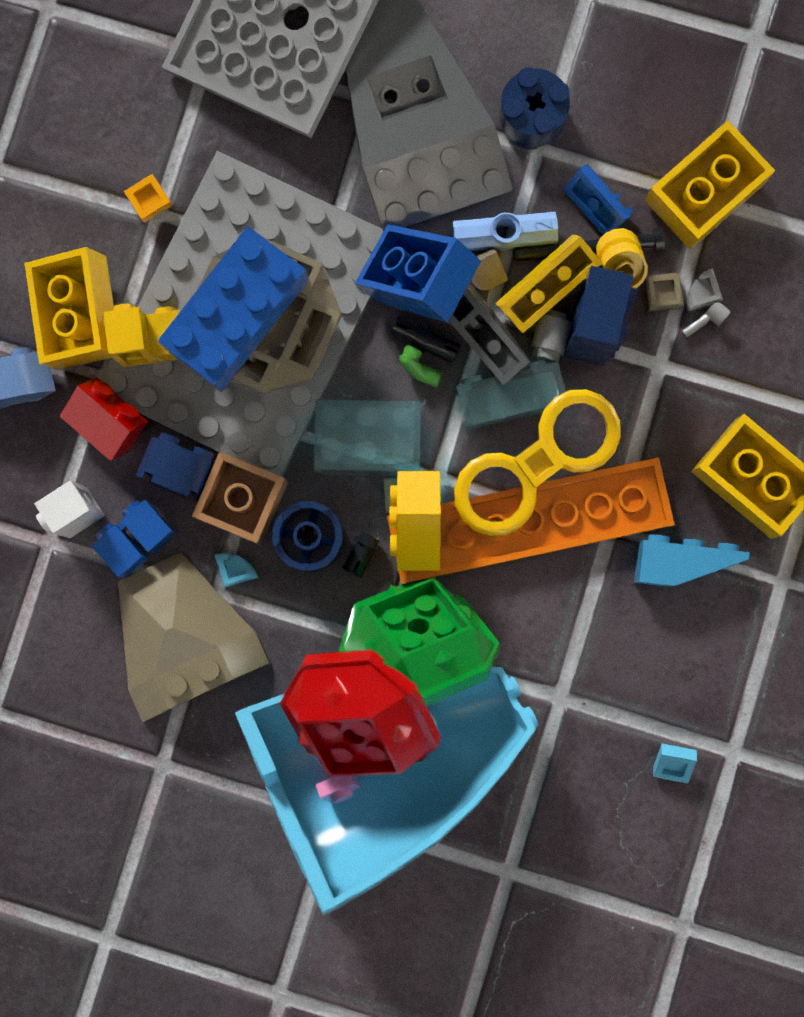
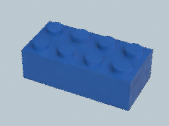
M247 226L157 342L176 359L218 391L222 392L309 281L306 269Z

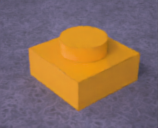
M153 173L124 191L144 223L173 206Z

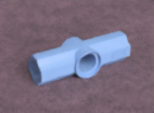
M504 212L494 218L453 221V238H457L470 251L494 248L501 252H507L515 247L557 244L558 221L556 212L514 215ZM503 226L509 227L513 230L514 235L511 238H502L497 234L496 230Z

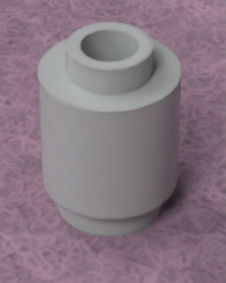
M549 310L546 315H543L537 321L530 346L533 349V358L545 362L558 363L560 356H564L572 323L566 320V314Z

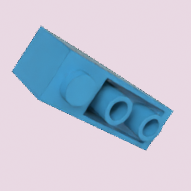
M649 535L648 540L638 542L634 583L662 587L676 586L749 560L750 552L739 551L740 545L718 543L717 549L704 547L705 541L683 539V544L669 543L670 537Z

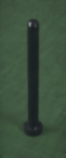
M662 227L653 228L652 234L636 235L642 249L653 248L654 252H664L665 240ZM599 239L585 241L591 250L596 253ZM562 243L515 248L512 251L513 260L519 262L546 259Z

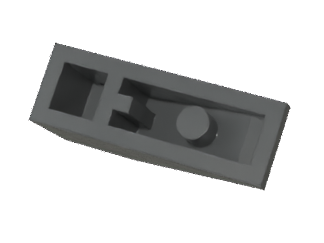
M468 285L449 322L499 381L506 385L531 361L495 312L473 286Z

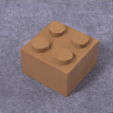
M219 451L192 517L262 546L288 481L281 476Z

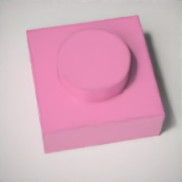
M335 776L315 784L320 798L326 801L332 800L334 804L353 797L352 791L361 788L357 776Z

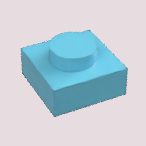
M661 744L653 765V777L688 784L697 762V750Z

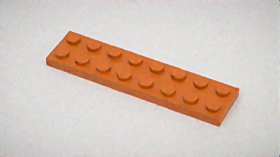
M659 457L541 483L536 487L537 501L532 516L521 528L507 535L488 536L474 531L461 519L455 506V501L440 504V571H399L401 584L674 526ZM522 487L469 498V503L473 511L480 518L490 522L503 521L511 517L518 510L522 500ZM388 515L387 520L390 534L397 535V528H390V515Z

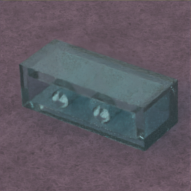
M548 359L528 364L529 369L519 372L506 385H503L496 376L482 380L481 375L461 380L462 385L456 386V396L465 431L543 413L547 405L556 396L566 392L559 363L549 364Z

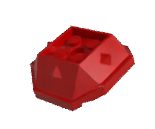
M374 650L306 655L281 699L280 706L299 737V744L304 746L308 754L317 757L329 777L402 774L413 763L423 761L438 748L441 735L416 684L398 670L384 664L385 659Z

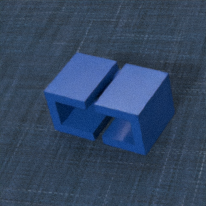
M145 499L141 503L137 500L130 504L122 512L124 518L121 519V522L118 525L110 523L96 534L98 540L91 545L119 578L128 577L149 559L126 532L128 529L147 552L151 551L153 554L178 534L155 506Z

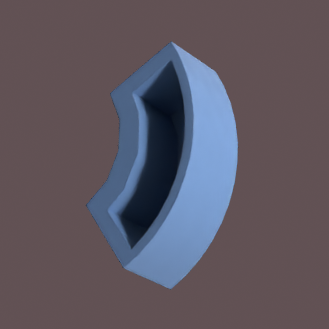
M32 348L15 349L11 351L10 356L0 358V409L15 404L39 401L56 391L50 367L39 364L37 352H32Z

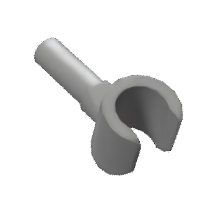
M714 303L700 319L682 330L687 338L706 325L709 320L719 326L730 314V310L721 303Z

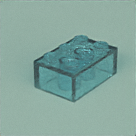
M315 400V472L317 474L398 475V471H420L421 401Z

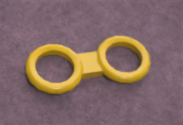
M587 389L569 390L556 396L542 413L538 425L539 440L516 457L504 453H485L471 460L459 473L454 487L455 506L461 519L474 531L488 536L507 535L521 528L532 516L537 501V486L560 469L573 473L590 472L605 465L613 456L621 438L620 419L614 406L601 394ZM584 403L594 407L602 415L606 424V436L603 445L595 454L586 458L575 459L565 455L558 448L554 440L553 426L557 416L564 408L572 404ZM489 467H502L510 470L518 478L522 486V500L518 510L511 517L503 521L490 522L480 518L473 511L469 503V488L472 480L479 472Z

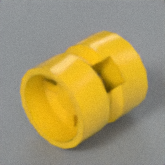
M621 228L608 231L599 239L596 246V255L602 261L600 268L633 275L634 278L631 286L633 288H637L642 284L648 274V265L638 237L632 231Z

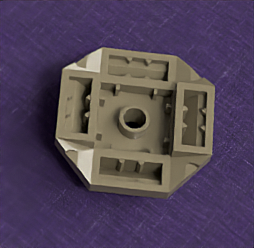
M268 239L266 240L306 269L309 281L231 379L264 395L313 380L342 317L323 263ZM229 249L212 257L199 287Z

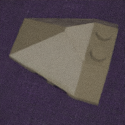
M182 552L118 581L128 691L142 722L150 720L188 700L270 663L256 631L245 622Z

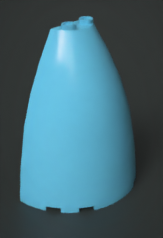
M492 667L486 681L427 706L430 714L436 721L437 729L441 735L437 749L423 761L413 763L402 774L357 776L361 788L352 791L353 797L334 804L332 800L326 801L319 796L315 784L331 777L327 775L317 757L308 754L304 746L299 744L300 739L280 706L284 694L235 712L280 824L323 916L376 887L442 840L475 809L503 776L535 732V727L538 726L532 709L530 707H522L517 700V697L521 696V691L514 677L508 678L502 667Z

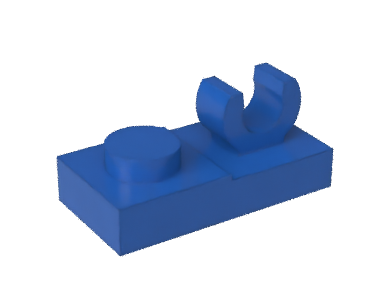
M588 164L581 167L563 189L603 235L613 229H620L632 216L633 209L631 206L626 209L618 201L621 195L619 193L612 194L608 186Z

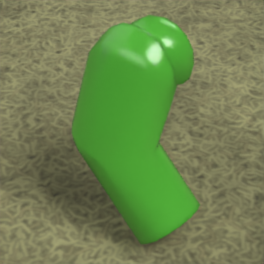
M410 345L405 346L403 354L399 356V362L412 378L437 388L442 379L443 372L418 362L422 355L420 349Z

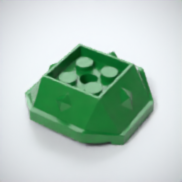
M433 577L425 581H414L397 587L390 585L387 591L354 603L339 652L374 650L385 659L384 664L398 670L416 684L426 706L486 681L499 654V641L464 597L451 593Z

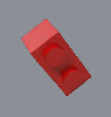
M97 377L78 385L60 414V417L110 461L130 451L148 423L134 406L122 400L107 383L100 381Z

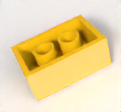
M727 120L652 186L644 201L691 250L764 186L775 170Z
M83 247L24 263L39 364L63 370L112 358L108 354L103 312L113 311L114 306L106 256L88 247Z
M745 414L733 421L691 471L770 539L782 536L804 510V463Z

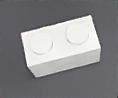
M71 480L34 503L40 512L36 515V518L42 528L47 533L52 531L53 534L72 538L105 517L89 489Z

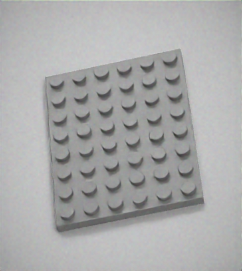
M217 151L138 307L145 315L154 314L155 309L170 306L175 307L176 310H182L197 291L212 257L230 249L245 228L249 226L262 237L324 265L342 317L313 380L265 395L231 380L224 390L220 392L179 360L123 368L117 361L111 358L100 381L107 383L115 394L126 403L134 406L140 415L218 453L219 451L283 477L372 298L358 287L355 282L383 234V229Z

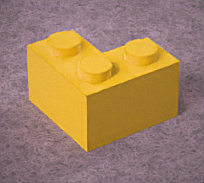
M119 304L113 306V311L103 312L108 354L123 368L178 360L167 352L157 340L181 310H176L175 307L170 306L155 309L154 314L145 315L139 307H134V304Z
M398 471L397 485H390V506H397L390 507V528H397V535H390V556H397V571H440V471Z

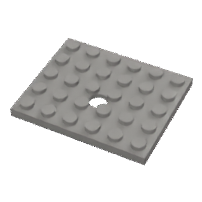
M194 0L162 68L167 73L312 138L379 0ZM299 6L306 8L309 13L307 24L299 30L288 29L284 23L287 11L295 10Z

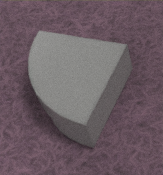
M713 268L703 272L691 285L687 295L688 313L723 301Z

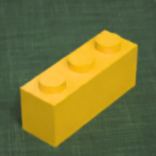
M571 235L498 300L495 305L517 330L524 333L586 278L591 265L599 267L602 261L581 236Z

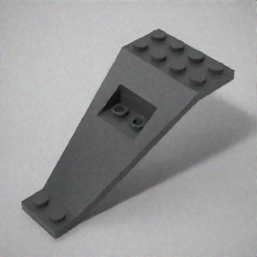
M379 0L347 64L345 73L361 164L383 232L388 224L407 227L513 191L495 124L420 1ZM420 79H426L428 83L427 89L423 92H419L416 87ZM392 89L396 93V98L393 102L389 103L385 101L384 94L387 90Z

